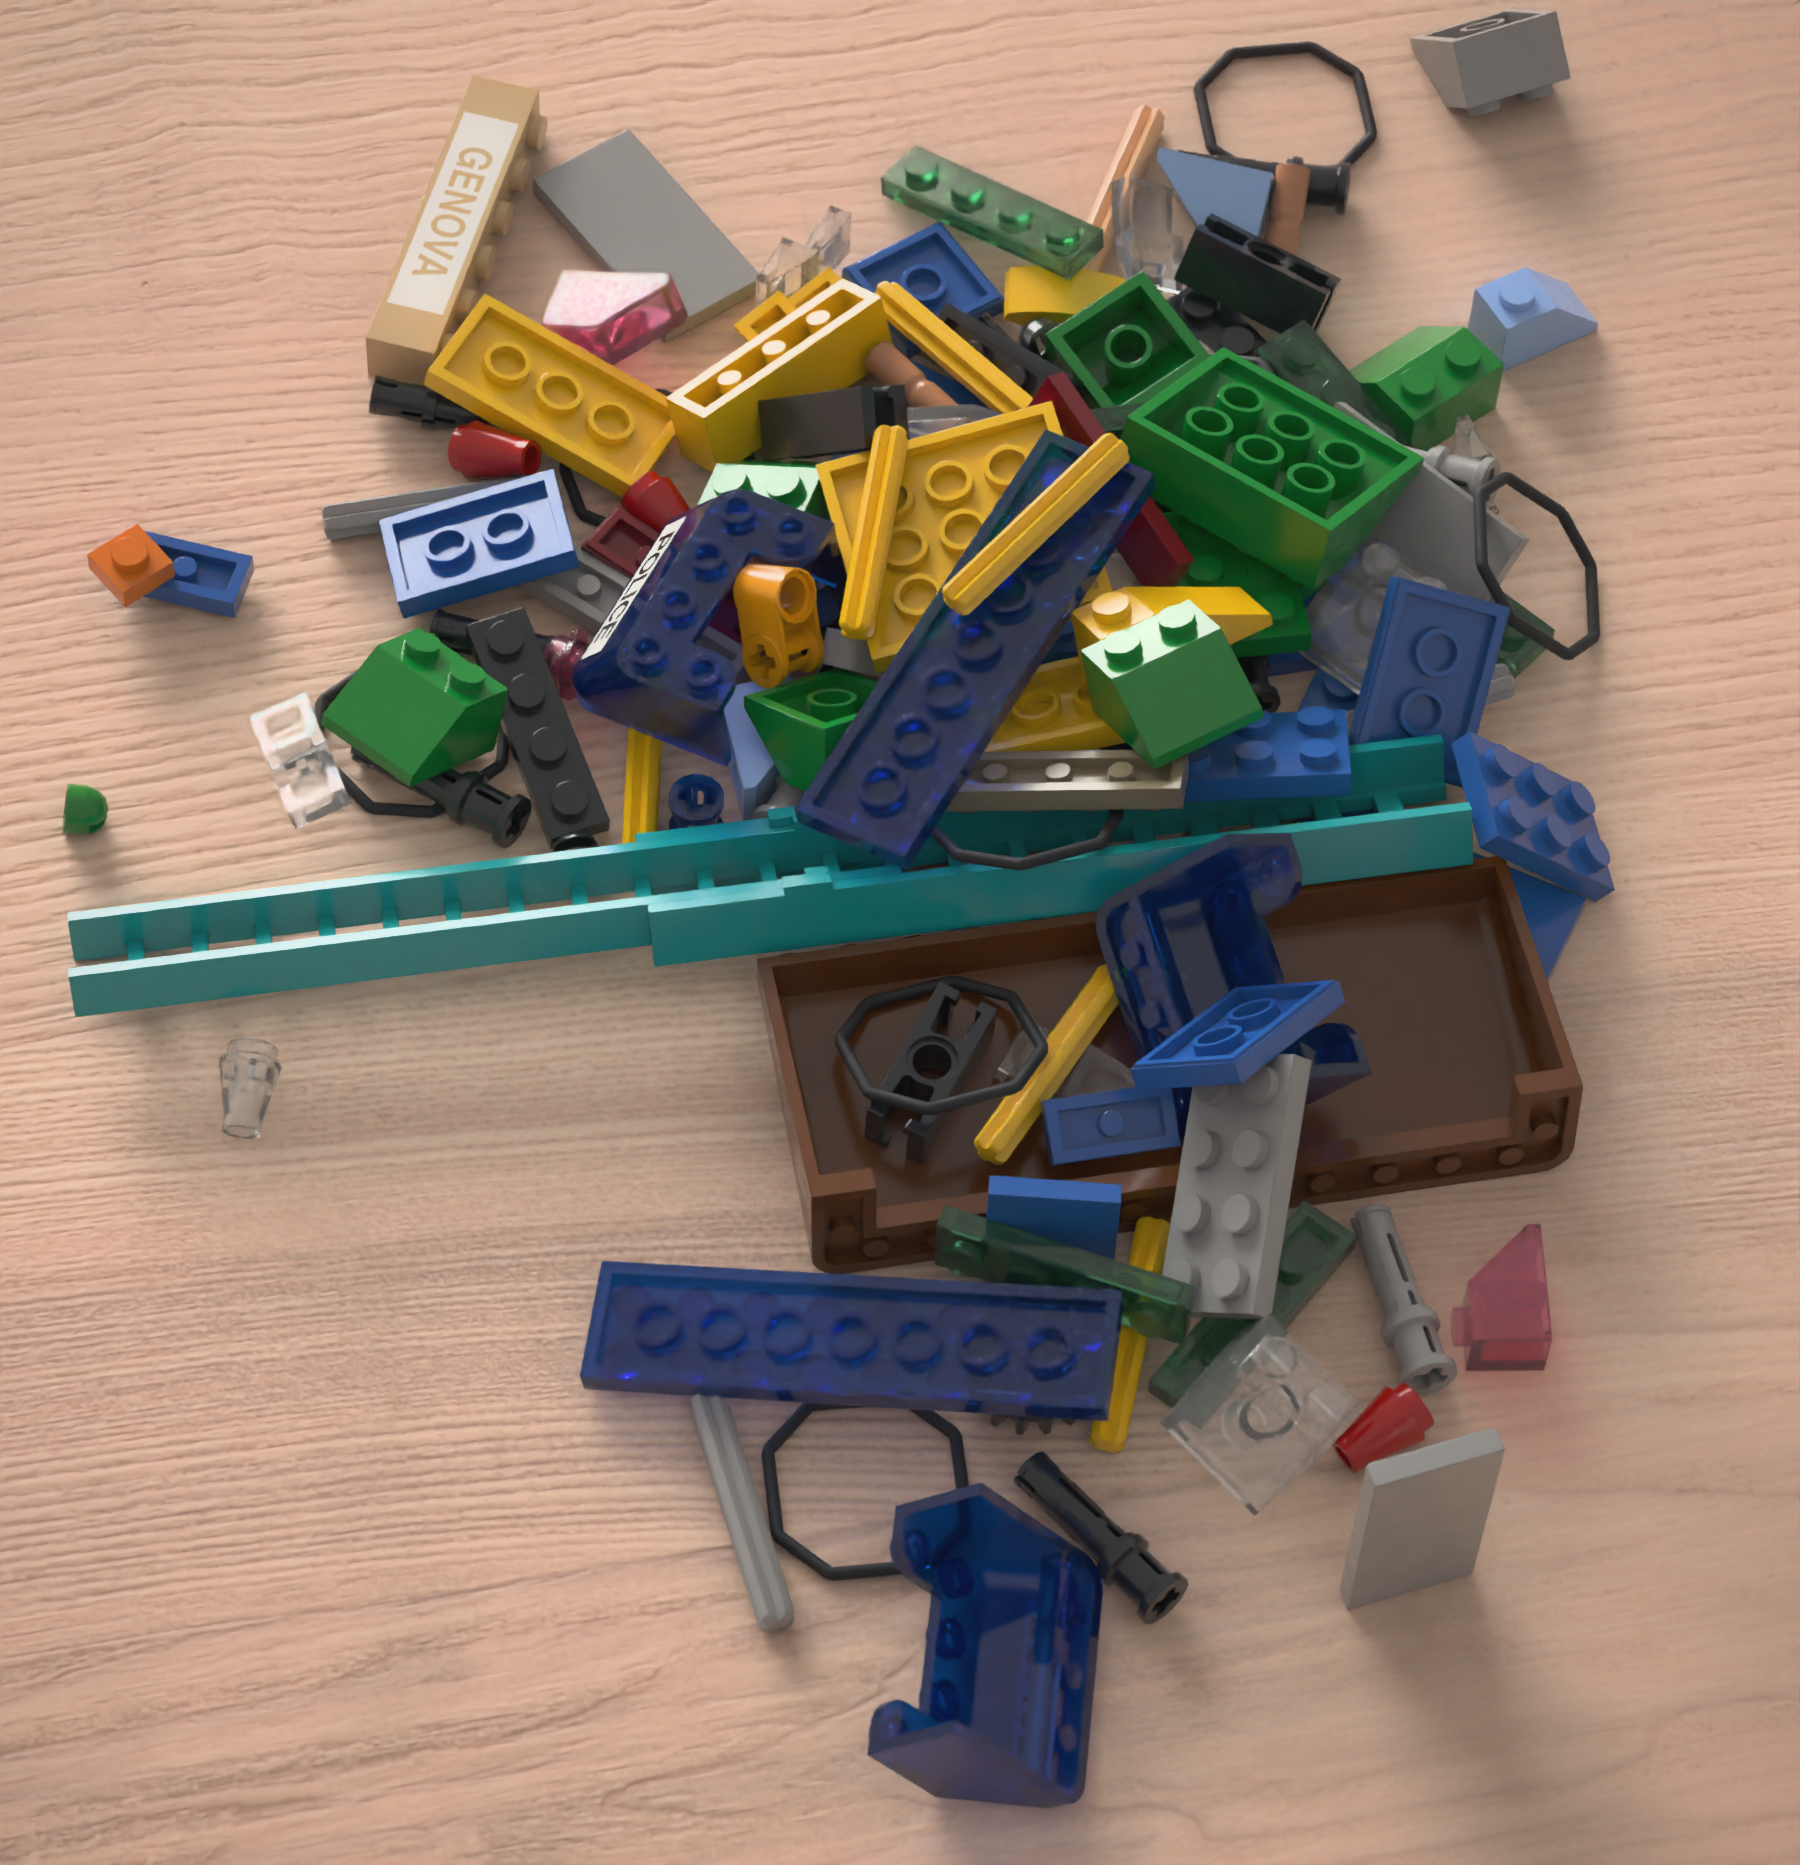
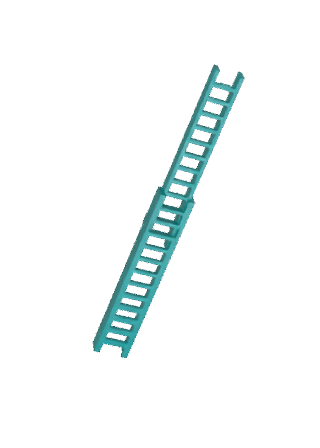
M1441 734L1349 745L1352 795L1184 802L1183 809H1163L1159 811L1123 809L1125 815L1109 842L1132 839L1133 844L1104 847L1094 852L1019 871L977 864L965 865L964 862L954 860L913 820V810L921 799L815 811L814 804L767 809L768 818L635 834L636 842L69 912L67 913V921L74 961L128 955V960L68 968V977L75 1017L648 945L652 947L654 967L1469 865L1473 864L1472 808L1469 802L1407 810L1403 808V805L1447 800V789L1444 781V741ZM931 807L926 813L961 849L996 855H1008L1009 857L1016 858L1026 857L1027 852L1056 849L1097 838L1111 814L1108 810L1094 812L1083 810H1039L1029 813L1021 811L931 812ZM1373 809L1375 813L1343 818L1341 813ZM1312 817L1313 819L1311 822L1280 825L1279 822ZM1251 825L1252 828L1223 833L1218 832V828ZM1189 832L1190 837L1159 841L1155 837L1156 835ZM938 863L947 864V867L911 872H903L902 868ZM633 891L635 893V898L595 903L588 902V897ZM572 899L571 906L525 911V905ZM509 907V913L462 919V913ZM446 915V921L399 927V921ZM376 923L383 924V929L336 935V928ZM319 931V937L275 943H273L272 936ZM248 939L256 940V945L209 951V944ZM192 947V953L146 958V952Z

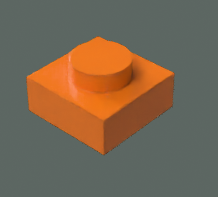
M137 523L87 554L89 569L124 607H127L175 577L173 561Z

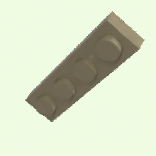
M1135 750L937 752L928 791L931 812L1021 811L1029 813L1039 810H1083L1094 812L1118 809H1145L1149 811L1183 809L1189 775L1188 754L1154 769Z

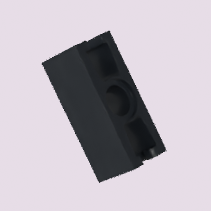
M1212 213L1207 217L1204 225L1200 224L1195 229L1173 280L1303 346L1309 340L1312 333L1315 334L1319 330L1342 280Z
M890 385L878 388L858 386L758 401L763 461L788 458L794 460L812 459L868 451L872 447L874 431L883 424L890 427L897 425L903 427L907 432L906 438L909 440L905 385Z
M939 982L879 1089L925 1102H934L961 1095L994 1037L997 1008L981 1001L976 1009L975 1022H972L969 1026L966 1037L962 1042L955 1043L947 1036L938 1034L941 1025L948 1027L953 1017L954 1006H957L961 999V993ZM932 1067L942 1071L945 1076L938 1079H927L920 1076L916 1071ZM871 1101L866 1113L864 1138L885 1147L892 1136L891 1133L886 1131L887 1122L897 1107ZM952 1110L936 1115H923L920 1123L911 1119L906 1122L902 1129V1133L908 1135L906 1158L920 1165L923 1164Z

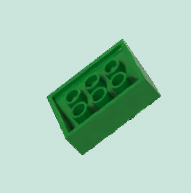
M1225 347L1128 415L1121 436V440L1128 447L1127 452L1130 456L1128 465L1153 500L1180 514L1189 523L1203 527L1233 544L1240 552L1256 557L1284 573L1288 579L1303 584L1312 590L1345 566L1422 468L1425 459Z

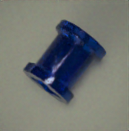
M690 774L681 777L673 783L669 790L668 806L672 813L668 830L687 828L689 825H694L695 827L724 823L719 817L724 808V792L716 780L704 774ZM698 791L704 793L703 804H698Z

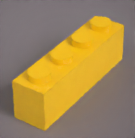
M842 278L668 396L666 401L681 456L713 472L717 463L742 461L762 447L758 401L844 389L871 374L864 367L868 354L881 342L888 341L892 344L882 298Z

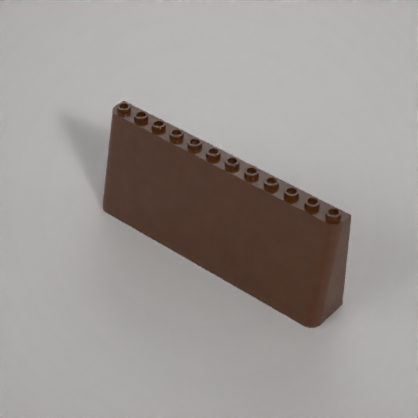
M1498 856L1473 858V864L1118 908L1053 918L1032 919L1025 922L989 927H972L960 931L924 936L913 935L902 939L859 945L848 944L837 948L801 953H784L778 956L758 958V986L809 1250L814 1266L825 1273L844 1274L983 1253L989 1176L1122 1185L1118 1233L1135 1231L1137 1221L1143 1216L1164 1219L1170 1224L1189 1109L1179 1112L1174 1095L1173 1099L1181 1146L1177 1148L1050 1166L1042 1113H1040L1008 1160L1002 1165H996L990 1161L982 1160L977 1155L978 1150L974 1146V1140L1005 1098L1001 1097L952 1110L923 1164L920 1165L905 1157L908 1135L902 1133V1129L909 1119L920 1123L923 1114L897 1108L887 1122L886 1131L891 1133L892 1136L885 1147L864 1138L866 1113L871 1100L862 1094L835 1046V1035L859 1003L866 997L946 976H960L1014 991L1018 994L1046 1040L1098 966L1107 964L1114 969H1121L1126 974L1125 980L1129 984V989L1051 1099L1135 1087L1130 1069L1134 1067L1133 1065L1154 1050L1157 1044L1122 939L1163 927L1174 959L1184 962L1192 973L1194 989L1192 990L1193 997L1189 1004L1194 1018L1235 987L1334 980V982L1339 981L1345 1003L1280 1053L1295 1054L1312 1060L1288 1209L1536 1173L1559 1166L1570 1157L1574 1150L1583 1084L1507 861ZM956 989L961 993V999L957 1006H954L953 1017L948 1027L941 1025L938 1034L947 1036L955 1043L962 1042L966 1037L969 1026L972 1022H975L976 1009L981 1001L997 1008L994 1037L962 1094L1013 1081L1035 1050V1047L1008 1002ZM933 993L872 1008L847 1040L874 1088L879 1089ZM932 1067L916 1071L920 1076L927 1079H938L945 1076L942 1071Z

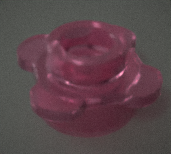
M580 627L573 629L570 636L558 635L554 637L544 652V657L555 684L560 685L559 695L565 700L574 699L578 693L579 686L588 684L592 680L597 668V653L581 659L589 647V633L586 629Z

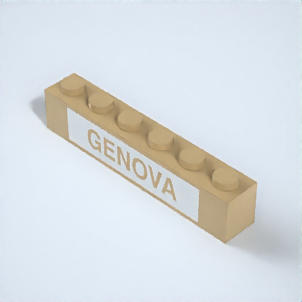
M472 75L366 335L368 375H378L401 382L423 385L427 370L478 303L479 294L476 289L480 279L488 281L494 268L496 247L494 244L497 236L505 237L511 225L513 216V203L511 201L514 193H523L526 188L530 174V159L528 158L531 150H540L545 139L547 116L540 115L539 90Z

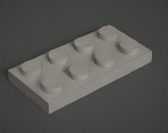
M1279 1054L1242 1084L1196 1086L1192 1088L1156 1311L1174 1317L1271 1320L1312 1060L1295 1054Z

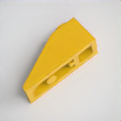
M1122 587L1116 591L1104 593L1095 598L1094 601L1070 611L1081 670L1084 674L1082 649L1105 639L1113 632L1125 630L1159 614L1166 607L1178 605L1188 599L1221 627L1229 645L1273 625L1272 616L1240 587Z

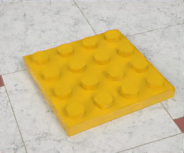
M1052 401L908 440V449L874 634L869 640H866L875 674L1072 621L1070 611L1094 601L1095 598L1104 593L1113 592L1084 504L970 614L961 616L949 608L944 601L943 587L1072 465ZM871 450L816 464L822 492L847 576Z

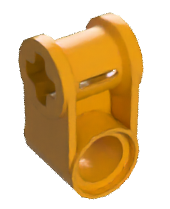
M759 563L748 564L736 577L733 599L738 611L743 645L742 660L751 680L758 686L768 689L781 685L786 680L787 675L796 671L810 673L817 670L825 658V645L820 631L816 603L817 592L813 577L808 571L801 568ZM807 649V653L802 655L801 651ZM765 651L766 656L760 657V654Z

